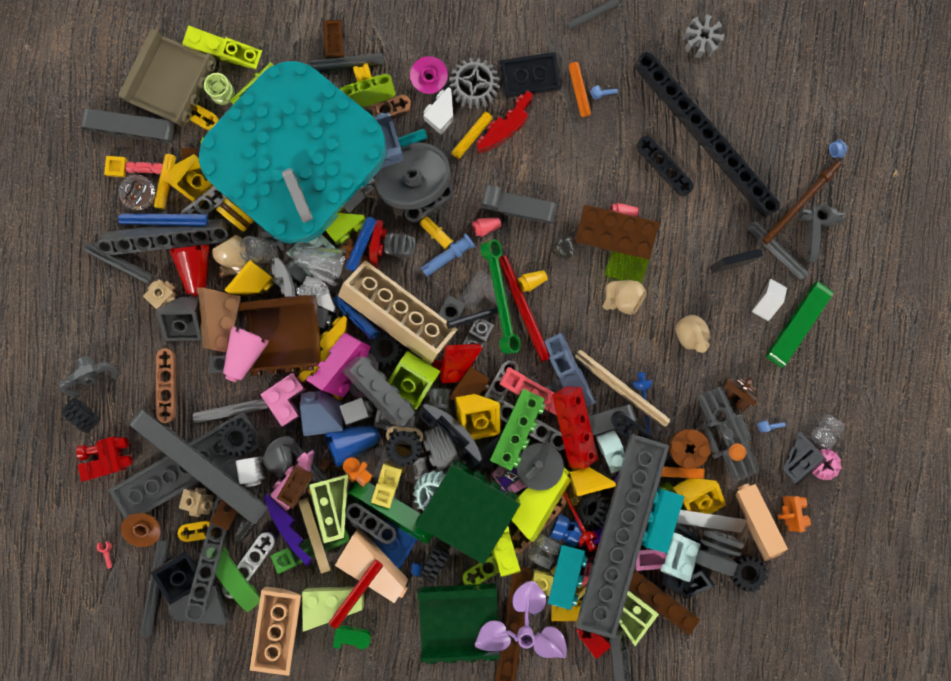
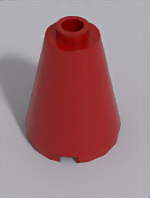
M209 244L171 248L170 254L186 293H191V297L199 296L197 288H206Z

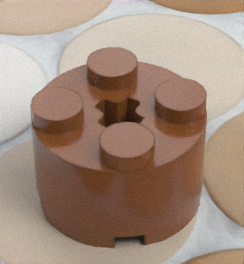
M678 430L668 440L670 460L684 468L692 469L701 466L706 462L711 453L707 438L697 430ZM686 445H691L690 452H685L687 449Z

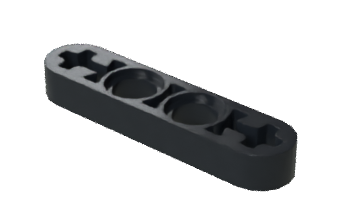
M642 137L637 143L638 152L678 195H689L694 187L691 179L651 137ZM648 142L650 144L649 147L643 149V143ZM653 149H655L656 151L653 152L651 156H649L648 154L650 153V150L653 151ZM655 155L663 157L664 161L662 164L654 162L653 158ZM667 169H674L676 177L669 178L666 174ZM679 176H681V179L679 181L683 185H688L687 190L682 191L680 189L682 185L679 182H677L676 184L674 183L679 178Z
M616 411L611 416V423L615 429L628 440L630 430L637 428L639 429L637 436L657 441L625 412ZM617 419H623L627 426L624 427L622 423H618ZM669 452L667 453L664 465L670 461Z

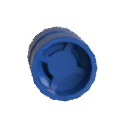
M559 513L553 523L549 537L558 541L563 539L565 544L575 548L582 535V531L577 521L571 522L569 517Z

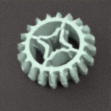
M434 470L425 473L418 479L413 493L416 497L414 502L419 504L417 509L425 510L445 476L443 471L437 472Z

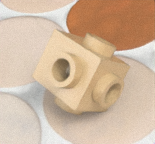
M158 280L149 285V290L143 297L158 309L174 301L178 294L174 291L176 289L175 286L169 281Z
M196 487L195 490L184 489L179 508L189 511V515L200 517L201 514H210L214 495L208 494L207 490Z

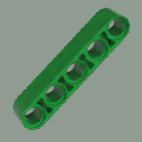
M816 281L771 345L765 357L780 368H783L831 299L834 291L821 282Z
M357 481L354 482L347 493L349 498L417 540L429 544L433 535L416 526V519L420 513L393 498L390 508L371 503L376 486L368 482L362 487Z

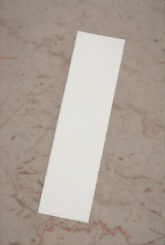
M680 510L677 520L679 524L740 533L747 522L745 519Z

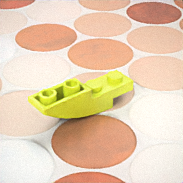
M188 26L182 43L183 46L195 49L206 55L210 53L215 59L257 69L262 50L227 37L224 39Z
M507 526L493 549L501 577L520 572L509 534V527Z

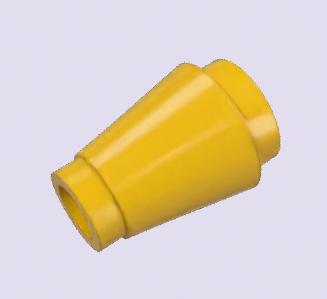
M541 270L522 274L518 278V283L523 292H530L547 281L548 277L546 272Z

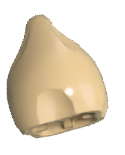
M238 235L232 236L212 249L213 258L220 264V272L218 273L221 278L237 275L248 263L246 243Z
M633 280L610 282L606 286V300L602 307L605 310L618 308L622 313L635 314L647 295L646 290L641 283Z
M688 315L679 320L676 324L675 332L681 345L686 349H695L701 353L706 352L710 345L708 342L710 332L705 321L696 315Z

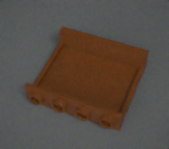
M303 295L239 303V311H246L247 331L260 336L262 342H264V339L269 341L268 345L248 372H251V376L263 375V371H268V374H279L280 370H285V373L297 372V368H302V371H313L314 367L321 362L317 296Z

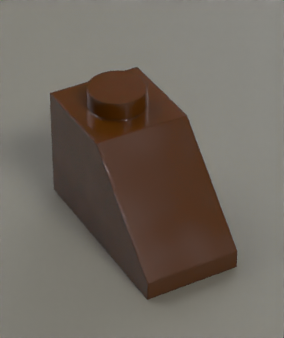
M470 367L449 399L454 401L456 397L485 394L491 386L488 383L490 379L473 367Z

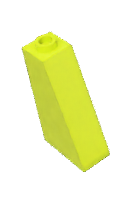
M565 467L561 479L552 488L533 490L528 487L518 497L521 505L513 516L512 521L532 542L537 539L571 481L567 476L569 471Z

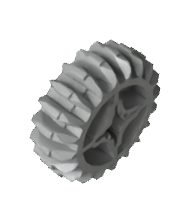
M470 57L469 63L463 60L462 66L457 64V70H452L451 74L453 77L449 78V82L452 84L449 85V88L453 90L451 92L452 97L457 96L456 102L462 101L463 107L468 103L469 109H472L473 105L480 109L481 103L486 107V100L492 103V96L497 97L495 90L500 88V85L497 84L500 82V78L496 77L498 74L497 70L492 71V64L487 66L486 60L480 63V58L478 57L476 62H473V59ZM473 71V73L470 76H464L462 78V76L467 72ZM479 72L485 74L489 79V82H487L486 79H482L479 76ZM475 77H476L477 83H476V86H474V90H473L472 84H473V81L475 80ZM459 85L469 89L470 95L465 94ZM488 89L484 94L476 96L478 91Z

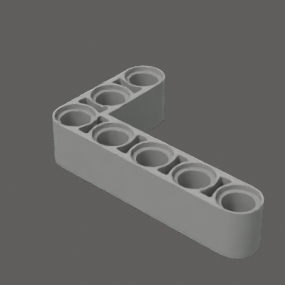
M513 361L504 362L485 395V398H494L496 402H499L500 419L505 422L509 418L503 417L502 410L505 407L513 410L514 406L503 400L508 389L505 388L503 392H498L495 389V383L501 381L505 374L504 367L508 364L513 365L515 371L518 372V366ZM535 419L538 422L534 432L530 431L528 435L544 444L552 446L556 450L564 449V443L559 447L553 444L555 436L562 437L561 432ZM539 426H544L546 429V435L543 437H538L536 434V429Z

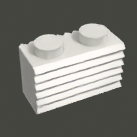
M262 456L236 461L239 484H245V487L261 484V480L266 478L264 476L265 469L260 464L263 459Z

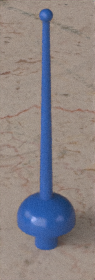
M638 372V381H634L633 386L635 389L641 390L642 398L646 400V390L651 387L652 380H646L645 372ZM645 414L647 432L650 434L649 418Z

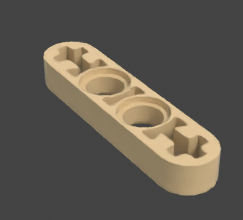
M308 498L299 500V506L320 572L322 574L331 571Z

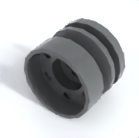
M704 530L703 535L710 537L711 540L701 539V543L708 546V549L698 550L695 563L720 573L734 576L738 563L730 559L731 555L741 556L740 552L733 550L734 546L743 549L745 544L725 533Z

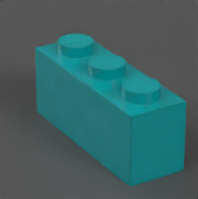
M657 488L641 545L668 553L685 496Z
M565 545L561 546L548 604L569 610L572 609V606L576 607L579 597L578 594H575L577 586L581 587L584 576L580 572L582 567H586L588 559L584 550Z

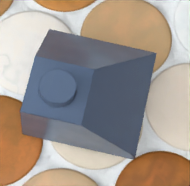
M322 391L301 393L300 409L303 435L309 436L343 431V415L340 409L343 403Z

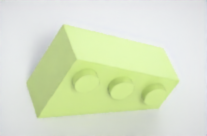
M348 475L309 485L323 543L344 538Z
M354 587L305 588L302 592L303 632L329 623ZM364 593L348 615L363 609Z
M628 590L619 623L634 646H636L659 614Z

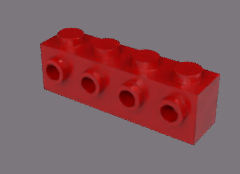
M564 387L552 394L569 467L585 469L598 460V455L582 387Z

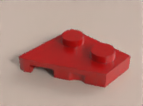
M376 220L369 249L370 264L376 269L379 268L380 256L383 254L384 245L382 241L385 240L387 229H384V221Z

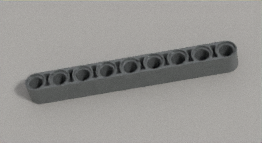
M141 408L129 423L137 432L250 522L257 524L269 508L145 409Z

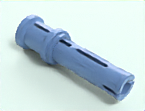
M466 233L457 242H452L447 250L420 267L426 277H429V275L455 257H462V254L468 249L475 248V245Z

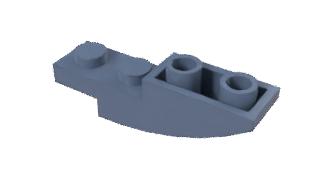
M559 333L544 341L551 356L549 357L563 387H582L586 408L595 404L593 395L581 369L578 368L564 335Z

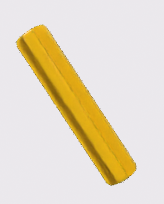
M484 112L453 149V157L459 160L491 122V114Z
M165 154L154 201V207L161 210L165 209L170 184L164 178L174 167L176 157L172 154Z

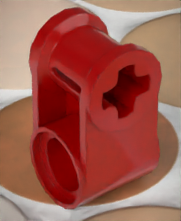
M576 628L580 640L596 659L611 648L610 643L604 636L592 632L586 634L581 629Z

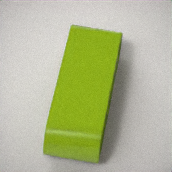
M381 74L340 88L342 92L362 108L389 100L396 94L392 78L388 74Z

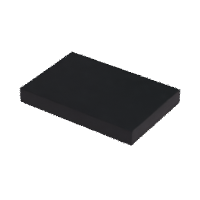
M556 52L500 60L506 99L519 97L527 91L532 94H540L561 90Z
M762 249L724 257L711 265V274L748 265L763 256Z

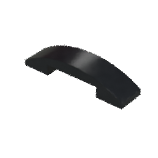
M428 404L422 406L417 415L430 428L437 424L463 450L459 456L474 469L482 458L475 441L467 430L446 412Z

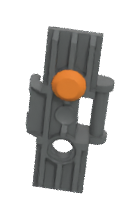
M720 386L697 396L707 419V423L700 425L699 428L703 430L713 453L712 458L723 456L734 483L759 473L760 471L747 442L751 440V436L741 414L733 412L723 387ZM718 411H723L725 419L719 422L716 420L715 415ZM712 426L719 429L725 441L723 443L724 449L719 450L710 429Z

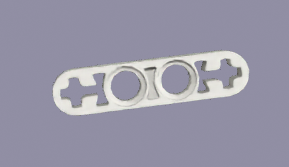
M271 532L262 533L237 566L238 569L242 567L248 569L249 575L245 578L248 582L276 544V537ZM263 537H270L269 542L271 545L267 544L263 549L256 547V545L262 546L264 543ZM253 551L260 554L258 562H253L250 558ZM223 586V594L228 598H233Z

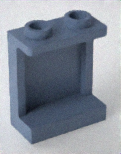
M390 113L376 115L374 118L381 126L386 138L387 153L381 168L405 161Z

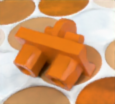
M351 457L345 460L343 469L349 475V480L352 483L357 481L364 487L373 477L366 470L368 465L364 461L360 465L356 458Z
M784 496L783 513L778 514V519L785 520L788 531L804 532L805 528L811 525L808 515H802V508L807 507L806 498Z

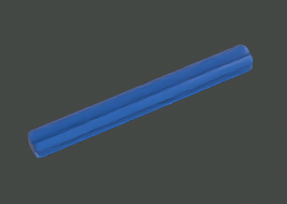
M121 214L118 216L121 225L206 226L209 223L208 215Z

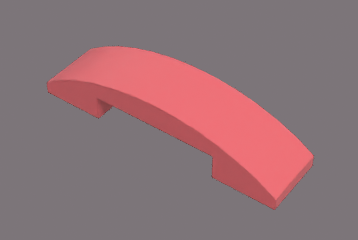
M507 368L499 383L501 386L517 395H520L522 389H525L544 398L543 403L546 404L544 409L557 416L552 397L554 392L530 380L514 369Z

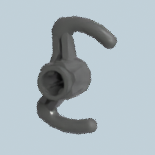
M85 356L76 360V371L60 381L58 386L64 394L79 397L80 392L78 390L68 387L79 382L84 385H92L98 380V373L106 370L110 371L113 379H117L119 373L114 365L107 362L95 365L91 357Z

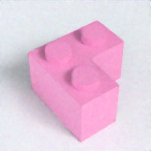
M291 373L260 394L282 427L288 426L301 417V413L292 399L307 390V388L297 378V373Z

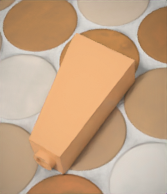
M748 483L740 486L735 496L745 520H747L748 527L763 562L782 555L788 548L756 484L750 486Z
M358 528L335 566L355 579L360 580L374 560L380 561L383 567L368 587L395 603L398 597L403 598L408 588L405 585L409 579L365 532Z

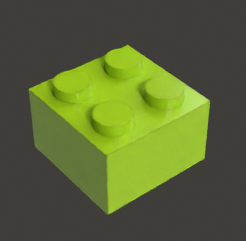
M407 351L387 383L395 386L399 390V395L402 399L408 400L413 408L417 410L440 371Z

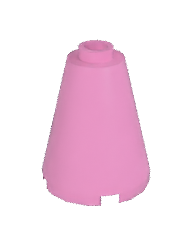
M232 326L223 370V373L226 374L225 378L233 382L244 378L269 342L267 339H264V342H262L260 336L243 329H239L237 332L235 331V326Z

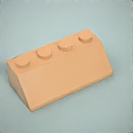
M267 586L261 590L250 664L251 671L290 675L301 601L300 594L287 589Z

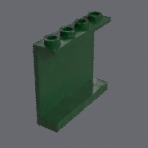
M452 460L449 470L425 510L416 519V526L480 563L485 564L520 507V499H518L519 496L513 491L509 490L506 492L501 489L502 486L493 480L489 482L484 479L485 476L480 472L474 471L473 473L468 470V466L461 461L456 463Z
M496 583L418 587L421 663L429 665L436 664L437 662L452 664L457 661L472 663L476 660L491 662L500 659L499 651H485L475 647V642L482 626L489 621H498Z

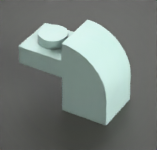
M610 430L594 436L610 472L619 471L625 453L616 432Z

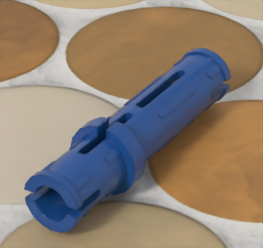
M338 295L334 298V304L343 311V315L346 318L349 317L370 340H374L379 335L380 331L358 310Z

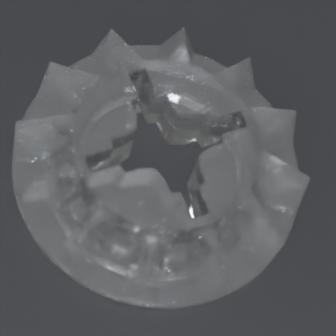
M318 283L303 284L297 288V294L301 296H320L328 293V287Z

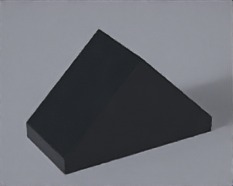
M696 565L690 582L686 581L681 594L687 599L713 588L715 584L706 572Z

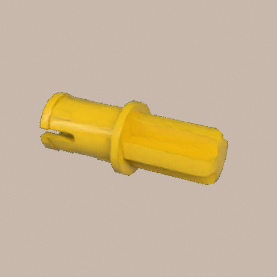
M426 216L421 220L420 225L431 235V239H435L445 250L454 242L442 231L443 228H439L429 217Z

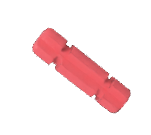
M126 162L125 170L128 173L153 174L154 172L155 174H161L162 164Z

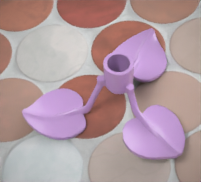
M534 581L522 584L513 595L514 609L518 612L525 611V626L518 630V635H515L510 630L506 631V627L502 622L493 620L482 626L475 642V647L479 649L502 651L510 645V635L515 641H519V645L523 648L534 646L535 652L541 657L566 658L567 653L565 638L559 629L553 626H546L541 633L537 632L534 635L533 630L529 627V612L533 614L539 613L546 605L544 591Z

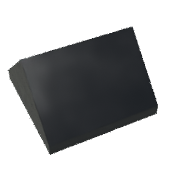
M185 551L150 573L170 605L190 593L197 567L188 552Z

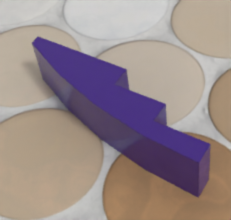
M266 494L264 496L265 502L280 534L293 552L308 567L313 560L300 548L304 540L292 529L296 524L295 520Z

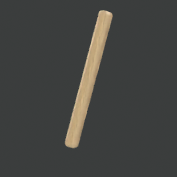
M582 350L576 353L574 358L661 427L665 428L669 424L670 419L590 356Z

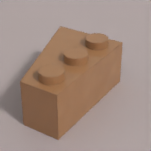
M197 288L203 348L227 353L232 326L235 325L241 296L207 288Z

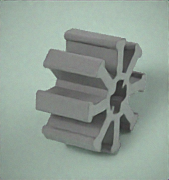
M706 15L702 23L699 22L698 17H695L683 34V40L688 39L684 47L687 52L695 46L698 47L695 58H701L705 50L708 53V57L712 56L724 39V34H718L722 27L719 21L713 27H709L712 16Z

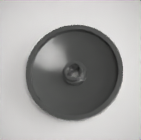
M412 143L401 147L405 161L383 167L375 175L377 191L387 204L399 209H417L434 202L444 193L450 182L451 169L447 157L440 149L426 143Z

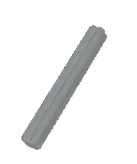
M264 399L196 412L193 413L194 423H200L269 407Z

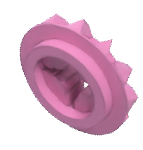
M829 449L819 450L827 459L826 461L830 460L829 466L831 469H823L824 464H821L812 473L819 479L832 480V478L838 476L840 469H842L841 459L837 453Z

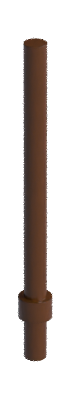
M836 160L828 170L825 169L819 175L820 178L765 235L762 239L765 244H769L815 193L834 177L833 174L842 166L840 161Z

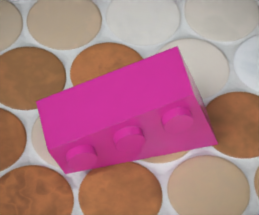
M344 333L329 351L331 355L325 362L321 361L317 365L319 367L313 377L309 375L306 381L322 391L344 397L349 391L352 381L342 370L355 357H367L371 346L354 336Z

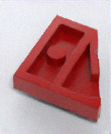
M480 344L445 345L440 375L441 382H460L481 352L482 346Z

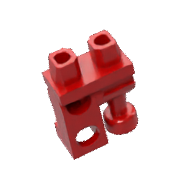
M109 437L97 441L96 445L90 447L86 445L77 446L76 455L80 461L87 460L93 454H98L99 460L77 465L81 482L124 471L127 467L133 465V457L131 455L123 456L121 450L129 447L128 437Z

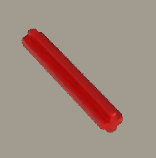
M373 561L330 619L329 624L333 628L337 629L382 569L383 564L380 561Z

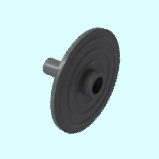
M544 443L528 446L519 455L521 460L517 467V473L520 480L527 487L533 490H547L555 486L561 479L564 470L563 460L559 452L552 446Z

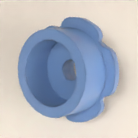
M840 139L831 143L829 147L831 156L843 158L847 152V145Z

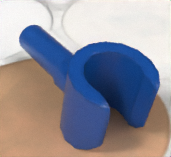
M413 562L410 568L411 573L414 576H419L422 565Z

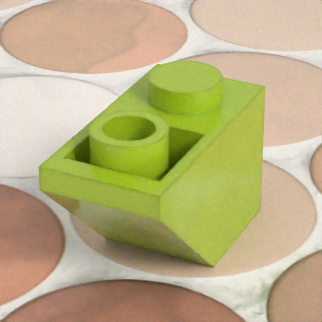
M337 213L338 217L326 229V232L337 245L340 243L344 244L351 238L350 235L353 232H359L362 229L366 220L363 215Z

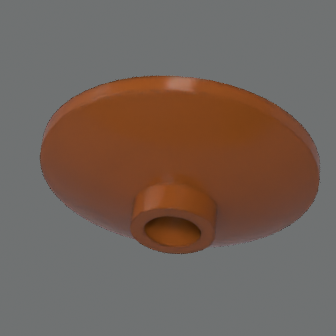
M134 513L124 519L121 525V534L133 546L148 547L158 541L161 527L154 517L145 513Z

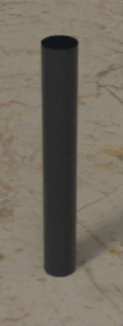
M495 306L446 322L447 328L451 329L498 314V308Z

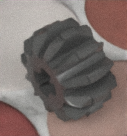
M404 234L386 235L384 240V252L386 254L401 257L414 255L416 248L414 237Z

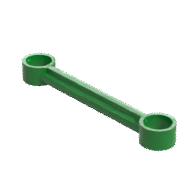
M496 239L484 241L481 244V254L489 263L503 333L499 343L500 349L504 354L517 353L521 348V341L516 334H513L499 263L502 246Z

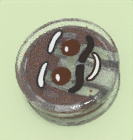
M132 175L121 183L119 198L127 208L135 212H146L154 207L157 188L146 177Z

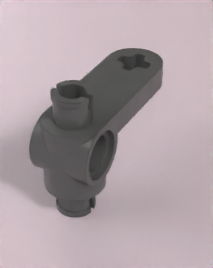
M824 204L819 206L812 205L810 209L801 208L800 211L802 215L800 220H808L806 240L807 262L816 263L818 260L821 226H834L835 223L843 224L845 221V217H842L845 216L844 211L839 212L836 207H829ZM818 212H821L823 214V220L818 218Z

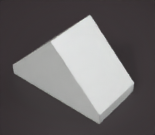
M769 279L751 312L769 321L784 303L787 288Z

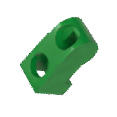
M339 625L335 631L333 648L341 649L343 644L354 645L360 650L366 649L370 645L372 635L366 629Z

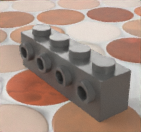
M363 356L355 357L342 372L394 426L403 427L416 413L412 409V404L408 400L402 399L399 395V390L387 383L385 375L372 367L373 363L370 359Z

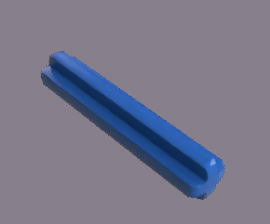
M371 217L366 218L346 264V269L353 272L357 269L376 225L375 219Z

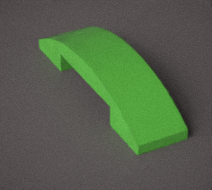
M345 526L344 538L323 543L321 532L319 533L325 552L350 541ZM309 537L304 540L300 548L310 558H313L315 553ZM290 546L270 556L278 574L302 563V560L293 552Z
M224 546L216 576L234 600L248 613L260 603L261 596L255 587L250 585L229 557V552ZM209 548L206 555L209 559L217 555L216 548Z

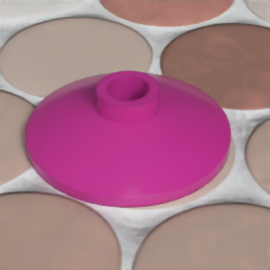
M427 56L420 58L413 64L410 71V79L418 91L425 94H433L445 86L448 72L441 60ZM432 75L433 78L431 80H427L426 76Z

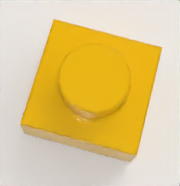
M106 156L104 175L126 178L125 165L127 158Z

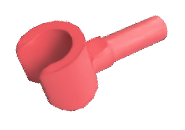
M105 541L106 549H103L102 543H98L97 550L103 552L108 569L112 568L109 553L112 549V544L109 541Z

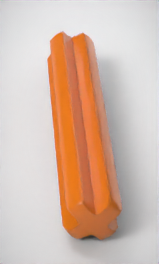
M573 62L569 64V71L581 117H588L591 114L580 66L578 62Z

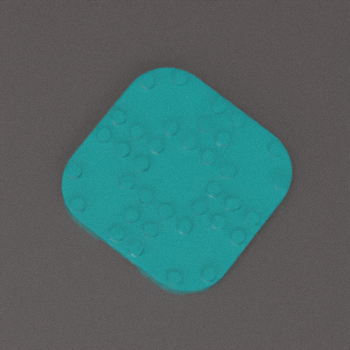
M287 61L273 65L264 71L210 129L200 146L199 163L207 180L272 237L288 244L306 243L319 237L338 217L337 213L361 186L365 187L378 173L386 158V138L381 126L371 114L317 70L302 62ZM292 168L313 216L312 220L305 223L298 213L282 175V171Z

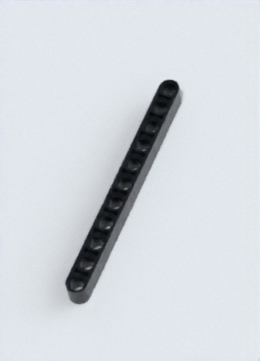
M644 52L641 54L636 63L637 72L757 212L764 217H769L777 212L780 207L778 199L652 53ZM647 61L650 66L646 67L641 62ZM654 75L661 76L662 80H655ZM666 89L673 90L674 95L667 94ZM678 103L685 104L686 109L679 108ZM695 117L698 120V124L692 123L690 118ZM703 132L710 133L711 138L704 137ZM715 146L722 147L723 153L717 152ZM728 160L734 161L735 167H730ZM740 174L746 175L747 182L741 180ZM753 188L759 190L760 196L753 194ZM765 203L771 204L772 211L766 209Z

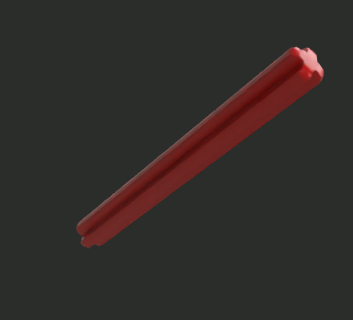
M506 255L499 257L501 271L539 358L542 362L546 361L551 356Z

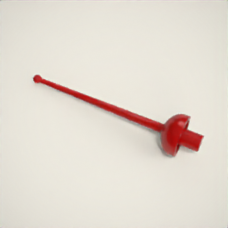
M564 491L563 494L583 533L579 538L580 546L587 545L589 551L595 550L597 547L594 541L598 538L597 534L593 531H586L567 493Z

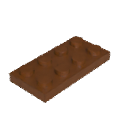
M584 204L575 242L650 260L660 222Z

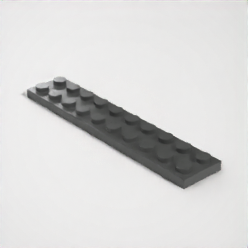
M630 434L575 624L576 628L615 639L669 445Z

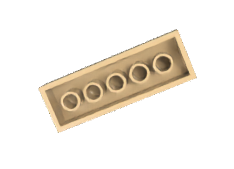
M366 260L343 283L338 294L340 298L430 365L458 330L456 327L448 329L445 319Z

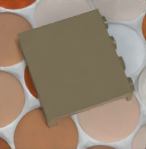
M151 28L118 96L129 104L181 127H185L191 118L193 107L199 102V96L204 89L205 79L214 71L217 60L210 53L206 55L195 49L183 46V44L164 37L157 30Z

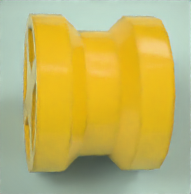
M368 63L362 67H353L357 82L372 78Z

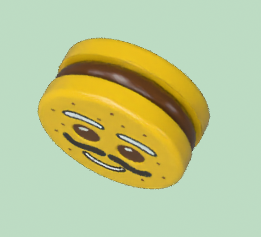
M225 198L223 200L224 203L221 204V207L218 206L216 210L241 231L245 232L247 230L246 227L249 226V223L252 224L254 220L231 200Z

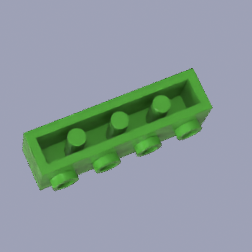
M522 389L490 461L511 471L513 467H518L521 460L519 453L521 449H526L529 443L527 436L530 431L534 432L538 423L535 421L537 414H542L546 406L543 403L544 398Z

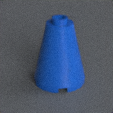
M372 425L343 428V431L325 433L330 454L335 459L333 462L336 468L342 466L346 459L355 458L378 444V439H380L378 429L373 428Z

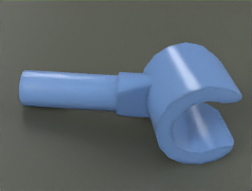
M597 85L592 88L590 93L596 100L604 95L616 94L618 90L609 89L602 91L600 86Z
M764 420L757 423L760 432H768L774 428L785 427L786 424L781 422L769 425L768 421Z

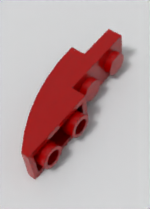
M527 91L524 95L521 94L518 97L514 110L510 109L505 115L504 119L506 121L498 117L496 121L493 120L487 128L489 130L485 136L482 135L476 143L479 154L500 146L522 128L528 120L529 114L525 110L533 101L532 93Z

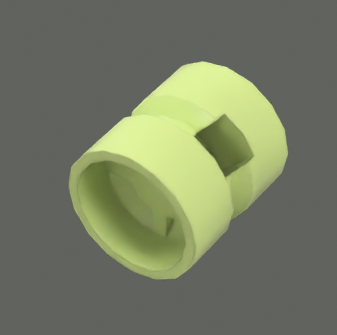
M212 73L205 79L204 89L214 102L220 105L230 103L229 100L234 97L235 91L232 84L223 74Z

